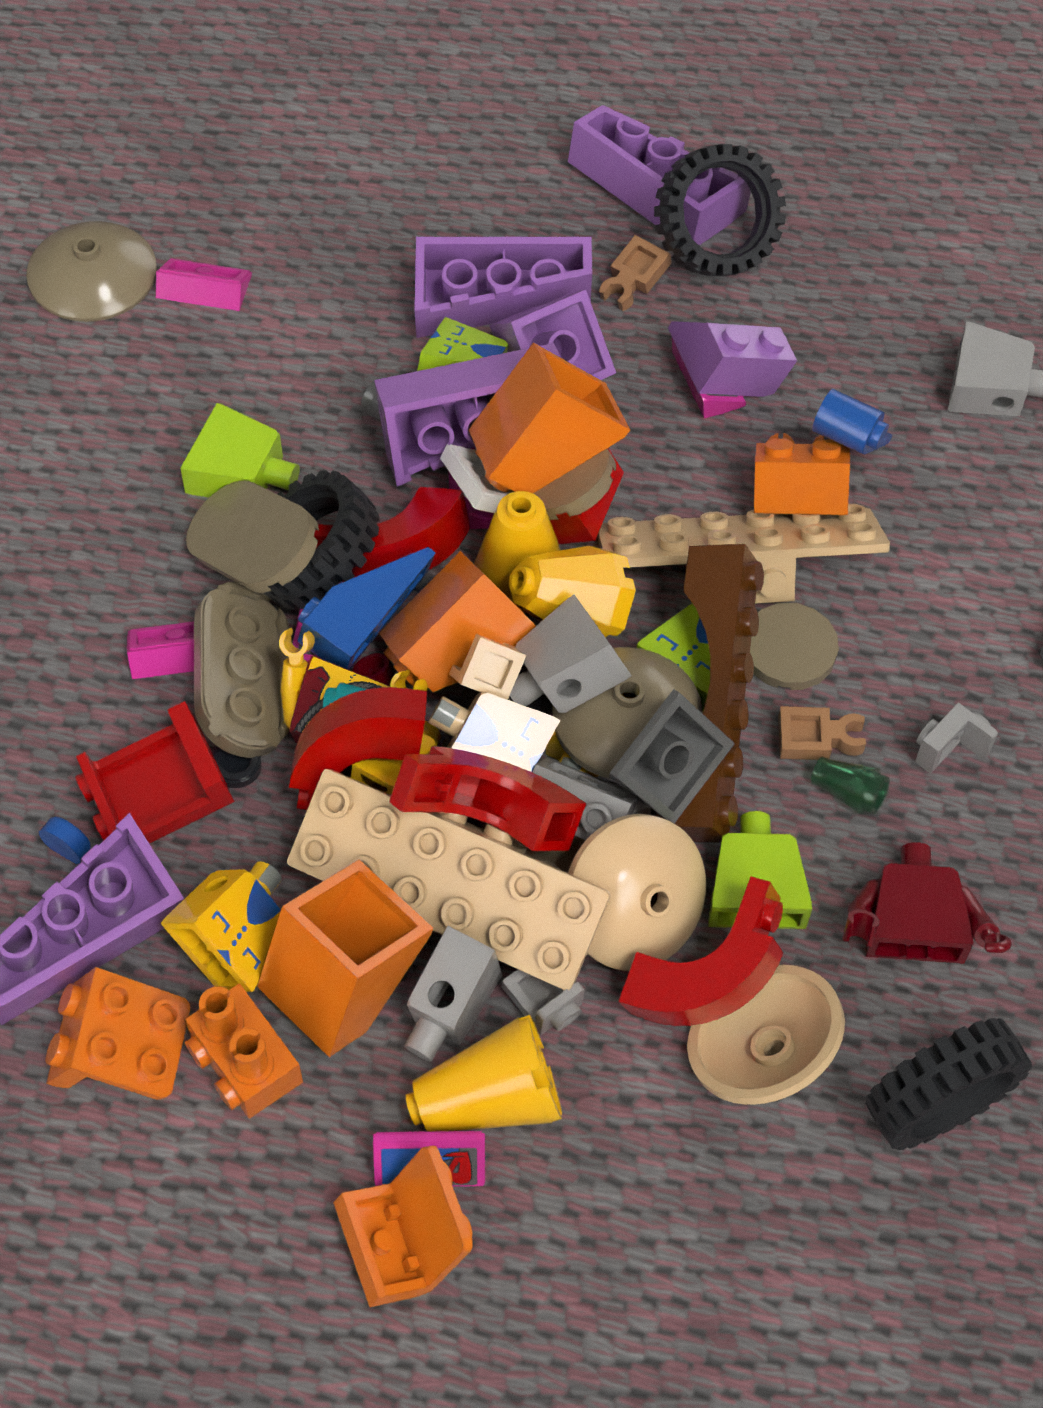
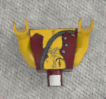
M292 627L285 630L280 636L279 647L289 657L283 661L280 688L284 723L290 729L296 744L306 725L323 709L324 694L328 687L337 688L339 683H345L366 689L385 687L406 688L405 681L409 675V670L395 674L389 686L315 656H311L309 662L304 660V654L309 652L315 643V637L310 631L305 632L303 635L302 649L296 648L292 644ZM425 679L417 680L413 686L415 690L427 691L428 688Z

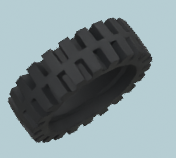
M719 144L697 149L677 160L671 166L673 169L666 172L661 180L664 186L657 189L655 197L660 200V204L654 207V217H660V224L655 225L657 234L664 235L665 240L661 243L666 251L674 253L671 258L677 264H685V269L691 272L700 273V275L729 276L748 271L749 268L756 267L762 263L761 258L769 256L774 250L771 246L772 243L780 240L782 232L777 229L778 226L785 224L786 214H780V207L786 206L785 196L779 197L777 190L783 188L780 179H772L771 175L775 171L771 165L762 164L763 157L756 152L748 153L749 148L732 146V144ZM710 168H725L736 172L747 183L754 198L756 218L751 235L743 246L729 254H715L702 249L692 239L685 224L683 203L687 189L697 175Z
M327 470L319 471L317 477L313 473L304 476L302 484L297 480L289 484V492L286 495L282 491L278 493V495L302 506L316 521L327 514L338 511L333 527L326 539L316 548L312 559L305 569L295 579L283 586L278 582L268 586L272 591L265 592L264 594L281 607L284 606L287 609L294 610L297 606L300 609H304L313 597L322 600L325 593L333 586L338 585L342 580L347 581L355 577L351 572L354 567L362 568L367 561L363 553L372 552L375 546V542L371 538L378 536L379 526L376 524L380 521L379 514L376 512L377 508L352 481L337 471H332L331 473Z
M989 1018L985 1022L980 1020L974 1022L968 1029L964 1026L955 1030L948 1038L945 1035L935 1040L934 1045L930 1048L923 1047L915 1052V1057L911 1060L902 1061L896 1066V1071L887 1073L881 1079L882 1082L876 1084L870 1090L871 1094L867 1095L865 1104L892 1149L904 1150L907 1147L911 1149L917 1147L922 1142L925 1144L935 1139L941 1133L945 1134L953 1130L959 1124L963 1125L971 1121V1117L974 1115H981L990 1109V1104L1001 1101L1007 1096L1006 1092L1012 1091L1019 1086V1081L1024 1080L1029 1075L1028 1071L1032 1070L1033 1066L1021 1043L1003 1019Z

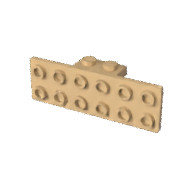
M848 504V515L754 513V510H751L746 515L728 516L721 512H707L702 514L700 518L683 519L677 515L665 514L648 521H635L628 517H616L610 519L608 523H602L597 535L600 548L626 556L630 567L687 564L689 546L746 544L757 561L761 562L764 571L763 588L761 591L756 592L755 604L795 601L796 558L889 552L890 541L871 509L858 504Z
M325 769L322 772L287 859L289 866L324 881L360 859L434 928L433 931L443 935L447 926H450L494 949L499 961L563 990H570L611 897L609 891L526 855V847L513 842L514 837L487 823L485 829L467 822L468 816L446 812H401L389 803L391 795L332 769Z

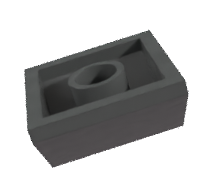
M673 689L612 769L609 778L659 816L675 823L735 743L680 692Z

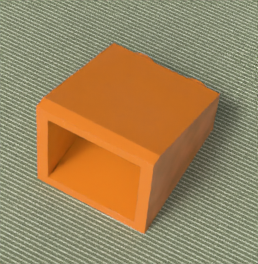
M533 342L469 428V432L476 447L475 453L481 459L486 471L485 477L491 485L503 492L512 490L514 492L526 491L535 493L625 438L630 432V428L605 382Z
M460 551L379 634L389 646L383 653L394 664L393 667L398 672L409 670L410 672L406 680L412 686H414L417 680L425 679L428 688L435 692L457 683L449 675L453 665L462 668L476 634L500 644L507 643L516 647V644L534 629L536 625Z
M359 859L282 906L257 987L330 1058L368 1031L431 936L434 928Z

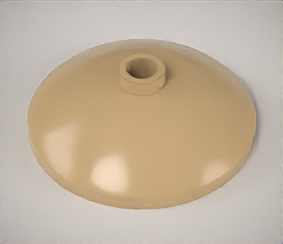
M632 814L616 818L604 824L582 844L568 871L569 874L601 887L611 894L587 955L599 963L617 970L630 971L636 952L662 960L669 959L690 938L703 911L706 896V874L700 852L684 830L676 824L657 816ZM658 892L657 900L653 907H651V898Z
M778 965L764 988L743 1007L718 1020L691 1026L687 1042L690 1065L701 1084L709 1092L723 1100L738 1104L755 1105L786 1098L816 1080L836 1056L845 1029L843 1007L832 986L819 974L799 966Z

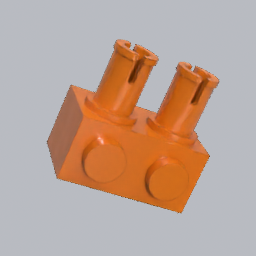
M779 433L770 436L766 443L756 444L754 513L848 515L850 448L831 439H824L822 435L817 436L812 444H795L792 437L783 433V439H778Z
M240 983L230 990L221 986L207 989L199 999V1010L185 1018L191 1037L185 1041V1045L201 1069L210 1064L220 1079L214 1083V1086L231 1111L240 1106L250 1119L303 1083L300 1064Z

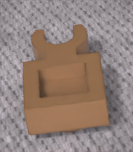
M635 235L611 264L613 277L605 280L600 286V298L605 301L611 294L620 293L622 296L617 301L619 309L622 311L629 309L634 302L633 293L636 289L648 294L671 265L670 253Z
M780 706L778 714L780 759L829 760L832 748H837L840 752L850 756L861 755L866 746V739L852 738L846 732L862 731L865 717L860 714H847L839 720H830V708Z

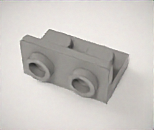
M548 757L538 762L533 770V773L559 785L586 803L575 836L587 840L597 829L611 820L632 815L638 799L627 790Z

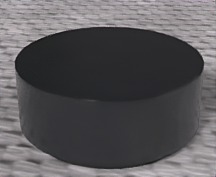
M219 747L213 753L229 788L246 787L253 783L260 775L262 768L260 756L253 758L240 757L230 754Z

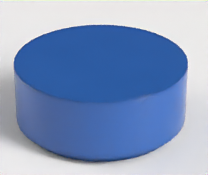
M51 817L39 831L41 840L51 850L75 864H79L81 858L91 849L90 841L85 834L63 818Z

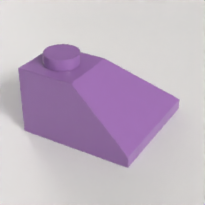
M586 289L528 308L489 325L493 336L503 339L508 343L507 352L529 348L533 342L539 346L554 343L562 359L599 380L616 373Z

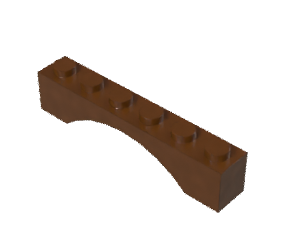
M746 544L689 546L684 592L699 614L706 631L710 651V685L702 714L735 743L674 823L684 830L693 842L721 843L722 835L730 833V826H735L738 817V804L734 796L735 780L741 776L743 771V754L739 744L741 730L747 728L749 718L748 705L744 700L746 683L752 681L754 674V663L750 654L751 637L757 635L759 628V616L755 608L756 592L762 590L764 583L763 566L760 561H757Z

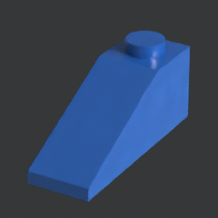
M429 547L333 586L322 600L313 597L298 617L302 627L297 642L303 645V635L305 632L310 631L315 637L314 646L310 651L322 660L349 670L426 576L436 552Z

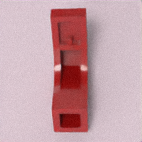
M420 486L411 502L401 513L377 524L379 526L378 536L371 538L375 542L372 552L363 553V556L367 559L366 563L362 568L354 567L351 572L357 577L427 547L436 552L429 570L446 560L460 546L470 530L463 491L459 489ZM318 524L319 531L315 530L314 537L318 540L317 547L326 539L333 525Z
M396 687L366 689L341 697L319 711L304 728L294 752L289 788L299 789L297 809H308L322 772L325 769H332L341 773L348 766L366 759L384 758L403 761L405 754H420L425 724L427 691Z
M431 746L429 755L405 754L389 803L401 812H446L478 819L503 830L532 851H569L586 806L584 801L569 791L526 769L482 754Z
M750 876L729 935L709 955L695 961L678 963L636 952L618 1002L631 1015L654 1023L671 1026L705 1024L725 1017L747 1004L771 979L784 953L772 936H768L769 932L774 933L778 929L783 914V903L780 902L781 898L772 883Z

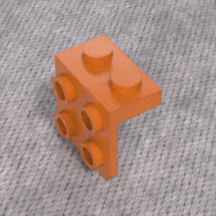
M98 967L93 968L73 984L69 983L62 993L58 1006V1013L63 1015L60 1031L52 1038L46 1053L45 1062L51 1065L46 1084L69 1089L88 1077L156 1100L168 1097L173 1090L187 1027L185 1018L189 1017L190 1013L188 1000Z
M434 1145L422 1147L390 1184L343 1192L333 1202L369 1307L410 1299L431 1292L472 1250L473 1242L470 1221L460 1208L452 1186L451 1171L442 1160L438 1148Z

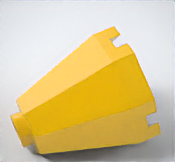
M593 546L526 556L513 569L509 579L513 603L540 622L575 594L605 638L608 635L618 636L625 630L636 592L633 579L625 577L623 567L630 568L628 558Z

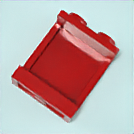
M186 701L167 709L173 722L172 725L98 761H92L86 752L76 756L82 773L76 775L75 778L87 802L90 803L94 800L100 813L92 816L103 841L116 830V825L129 813L147 841L151 843L235 802L199 723Z

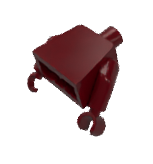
M920 842L903 845L900 848L901 864H885L879 878L868 880L848 907L847 920L842 936V941L849 942L851 936L865 939L867 941L866 957L965 964L973 947V939L990 953H1003L1012 947L1011 939L1006 935L1000 934V929L985 912L971 890L961 885L958 871L953 867L932 866L931 847Z

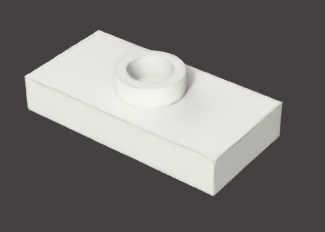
M452 444L446 445L440 459L459 485L460 490L463 491L464 496L469 500L474 509L495 513L500 500L513 491H500L488 482L485 477L486 471L482 461L475 453V450Z

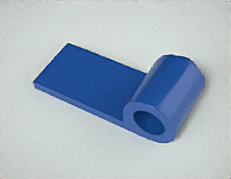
M831 389L824 398L812 427L813 432L864 455L888 444L893 436L887 432L889 424L883 422L885 412L834 389Z

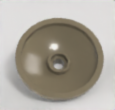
M80 222L58 230L47 237L35 249L27 266V283L33 298L48 312L73 321H100L129 311L147 296L156 279L157 263L150 244L134 230L111 222Z
M633 647L613 648L632 675L630 678L566 713H558L555 707H552V716L560 720L555 730L559 743L578 765L598 776L611 779L609 775L612 769L673 689L680 692L702 713L701 699L693 681L676 663L658 653ZM633 693L636 694L637 697L628 699L623 697L621 694Z

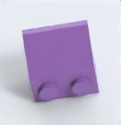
M673 321L668 326L669 332L698 394L756 397L772 395L797 362L780 327Z

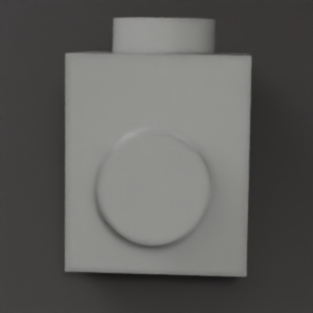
M958 702L940 722L932 719L921 731L916 740V743L920 745V749L915 763L931 774L959 743L984 760L990 754L998 732L985 717L979 713L971 712Z
M519 969L502 980V989L524 1016L531 1015L540 1036L553 1026L557 1031L564 1029L582 1012L580 1006L583 1002L585 989L578 981L573 984L570 990H563Z

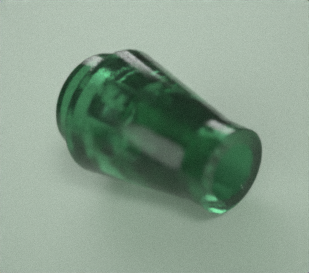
M822 756L813 769L811 784L821 787L859 814H863L864 811L876 814L887 795L890 778L880 774V768L836 761Z

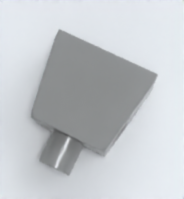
M966 322L958 348L947 411L1020 416L1027 395L1043 398V370L1032 368L1035 350L1033 343L972 322Z
M573 594L516 644L515 648L526 655L524 664L527 669L518 675L510 697L515 703L528 706L545 694L558 713H566L627 680L632 675L575 594Z
M447 926L407 1003L414 1021L417 1022L404 1044L407 1050L426 1061L432 1062L445 1038L461 1045L502 978V972L494 949ZM449 984H451L455 992L453 1002L445 1008H437Z

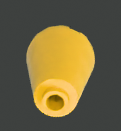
M516 491L504 496L496 508L474 562V565L512 602L513 598L509 588V579L513 569L526 556L560 550L543 501L535 494L526 491ZM518 607L523 613H527L526 611Z
M531 1015L516 1018L412 1081L413 1092L406 1094L407 1107L414 1125L424 1124L427 1131H461L547 1124L562 1119V1108L550 1066H547L541 1050L544 1046Z

